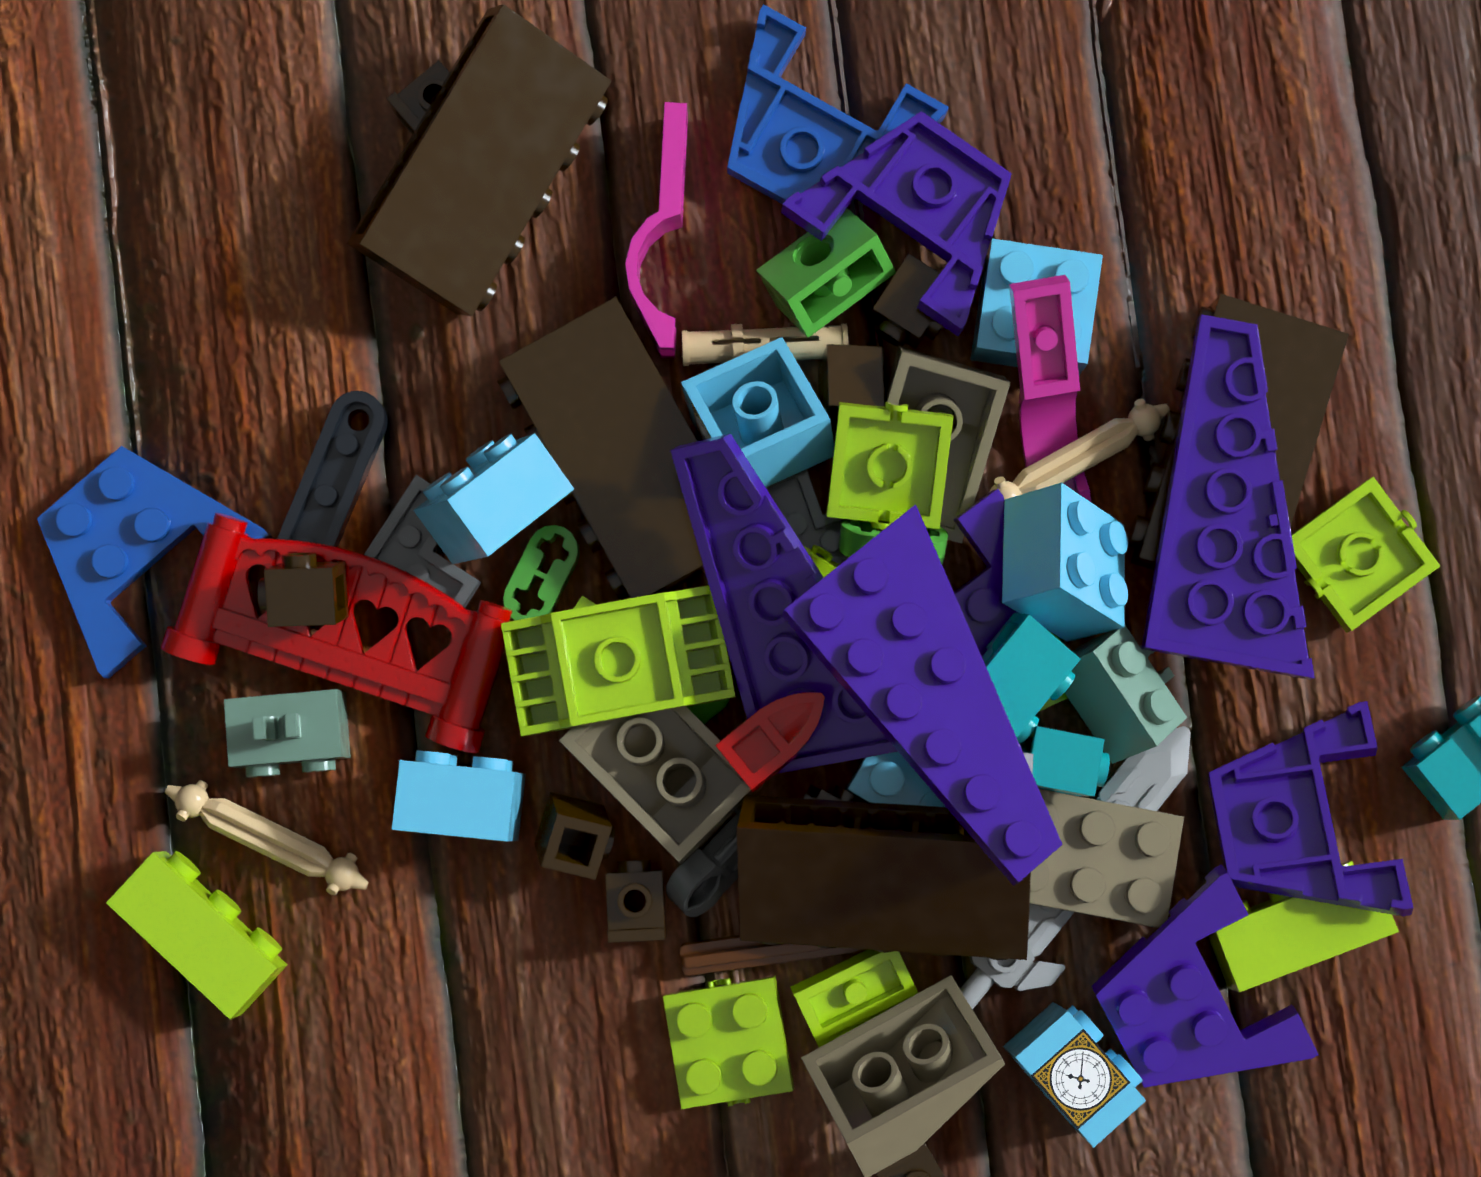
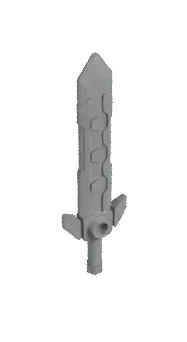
M1185 726L1176 728L1158 746L1126 758L1098 792V797L1095 800L1157 811L1188 772L1191 734L1189 728ZM1030 904L1027 960H993L987 957L969 956L970 963L977 969L960 990L972 1010L994 983L998 987L1012 988L1015 986L1017 991L1051 986L1065 970V965L1042 961L1033 962L1035 960L1034 957L1039 956L1074 912Z

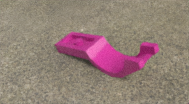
M665 102L659 211L648 217L632 237L625 262L631 300L661 358L674 359L677 334L675 318L659 311L644 295L640 285V266L651 245L665 233L682 228L688 131L687 103Z
M1066 275L1009 284L1020 384L1018 411L1025 467L1034 464L1078 439L1076 396L1077 392L1080 391L1071 288L1070 281ZM1085 472L1063 483L1091 502L1090 489Z

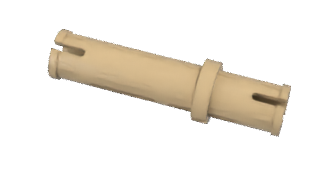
M731 324V330L691 332L682 330L683 366L725 363L783 337L796 360L822 359L827 344L849 345L847 324L824 326L809 338L797 327L743 329L742 324Z

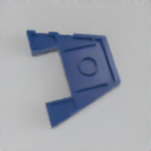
M763 4L757 20V28L729 156L727 174L783 204L791 195L798 191L802 193L819 182L821 176L836 166L842 167L864 153L865 147L922 111L939 124L944 120L948 112V106L906 83L880 129L876 131L782 79V74L806 35V27Z
M123 446L119 447L37 518L96 668L103 678L108 679L147 646L111 605V601L196 528L204 536L207 523L213 522L215 513H221L248 522L245 531L249 535L248 537L254 539L272 538V535L264 528Z

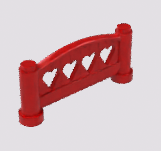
M215 513L213 522L207 523L175 626H167L160 647L161 650L179 658L207 665H215L221 645L246 652L432 714L425 734L426 738L456 750L479 753L486 732L480 727L505 650L501 623L511 622L510 618L513 612L511 609L481 600L478 610H468L429 583L384 561L325 544L287 539H254L248 537L249 535L245 533L248 522L225 514ZM299 552L316 553L317 562L345 561L349 617L336 625H324L313 635H311L309 626L268 627L267 612L260 617L258 616L248 579L249 571L253 566L260 564L269 568L282 563L281 555ZM360 600L371 601L377 610L383 607H390L396 611L399 619L396 628L365 653L354 616V607ZM414 617L423 618L430 628L435 625H444L450 630L452 635L449 646L418 671L407 634V624Z

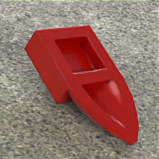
M806 692L777 699L758 710L715 746L750 790L754 792L797 757V753L809 741L819 723L825 697L822 693Z

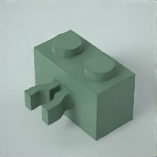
M1126 625L1124 628L1109 631L1085 642L1073 651L1081 660L1072 670L1075 674L1074 681L1064 692L1093 736L1105 739L1103 750L1105 753H1109L1112 764L1158 746L1187 719V716L1165 685L1175 675L1169 667L1159 671L1154 669L1148 657L1155 651L1141 649L1142 645H1138Z
M332 689L224 699L228 767L245 768L246 778L280 775L281 764L301 763L302 773L336 770L335 760L351 758L346 692Z

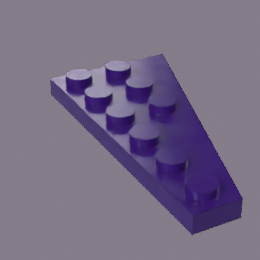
M1201 314L1197 319L1141 649L1302 679H1315L1312 658L1309 659L1304 628H1306L1304 608L1300 606L1295 576L1297 565L1283 480L1280 481L1275 453L1278 450L1275 430L1271 428L1266 398L1268 387L1258 325Z
M731 433L680 445L670 450L747 719L771 702L792 694L813 692L822 693L825 697L819 723L809 741L797 753V757L778 773L898 752L781 616L786 607L824 577Z
M915 504L786 607L781 616L1011 884L1015 886L1063 844Z

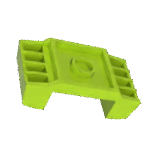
M709 585L624 599L501 623L521 736L537 735L570 729L574 726L683 706L689 707L736 697L727 647Z

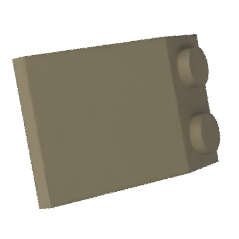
M898 346L884 393V407L885 402L894 405L907 404L909 410L953 415L940 526L947 531L948 540L962 544L964 534L953 519L971 507L975 502L1011 382L1003 375Z
M686 706L574 726L559 740L681 864L698 848L701 849L736 814L734 812L736 809L742 808L745 795L754 796L763 787V785L754 792L750 790L715 746L720 740Z
M951 975L801 1057L864 1177H870L917 1151L1005 1065L1003 1058Z

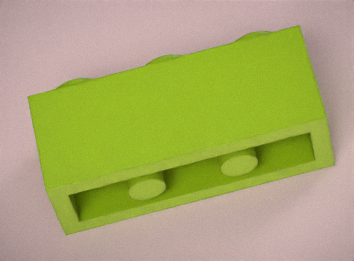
M167 851L153 852L106 904L229 1019L242 1015L288 965L278 956L282 951V947L261 928L257 927L252 932L239 920L237 916L242 912L241 909L225 893L218 889L213 893L207 890L196 879L201 874L200 870L178 851H175L172 855Z
M1352 860L1341 862L1342 866L1354 865ZM1268 893L1270 900L1252 907L1249 906L1247 900H1242L1249 915L1210 934L1208 938L1228 989L1242 992L1393 935L1399 931L1392 914Z

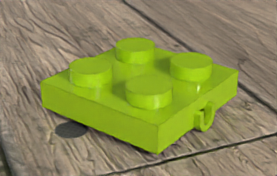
M839 402L826 512L827 517L871 522V527L884 530L916 504L926 528L940 529L953 415L909 410L907 404L894 405L885 402V407Z
M1374 477L1363 482L1292 534L1296 565L1306 578L1304 583L1314 589L1316 593L1314 595L1315 598H1320L1346 633L1353 631L1440 567V564L1415 533L1414 529L1417 528V523L1406 510L1399 511ZM1402 517H1403L1404 519H1406V521L1408 522L1409 526H1407V525L1403 522Z
M776 976L731 983L730 978L717 979L707 982L708 987L669 993L663 996L681 1109L727 1102L728 1106H733L737 1103L747 1104L751 1102L750 1098L791 1092L795 1089Z

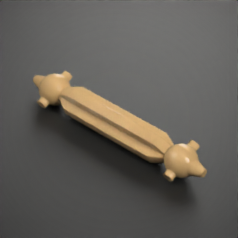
M1138 399L1134 402L1135 407L1130 411L1128 418H1115L1026 467L1013 482L1005 481L1004 477H997L994 480L995 485L992 486L989 493L992 490L999 489L1005 500L1058 483H1065L1124 450L1137 435L1143 436L1145 441L1154 439V433L1159 429L1161 420L1170 410L1167 404L1153 406L1146 404L1144 399Z
M199 780L197 784H189L183 787L167 786L165 793L175 802L178 810L176 814L178 820L185 822L188 817L201 816L210 829L308 877H325L328 884L326 891L331 895H336L338 891H345L350 888L366 890L369 882L359 873L358 867L355 864L357 857L354 854L348 853L346 857L333 859L324 846L223 798L209 799L206 792L208 784L202 780Z

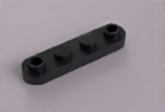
M363 391L347 392L340 396L332 405L277 539L339 546L387 429L388 419L386 411L382 404L371 394ZM358 413H366L369 415L368 426L361 431L353 430L351 427L352 418Z

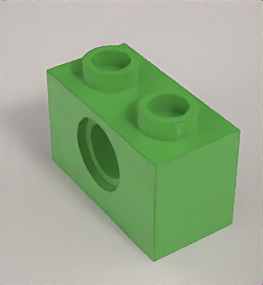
M848 208L822 241L807 232L756 270L777 308L807 338L896 273L878 235Z

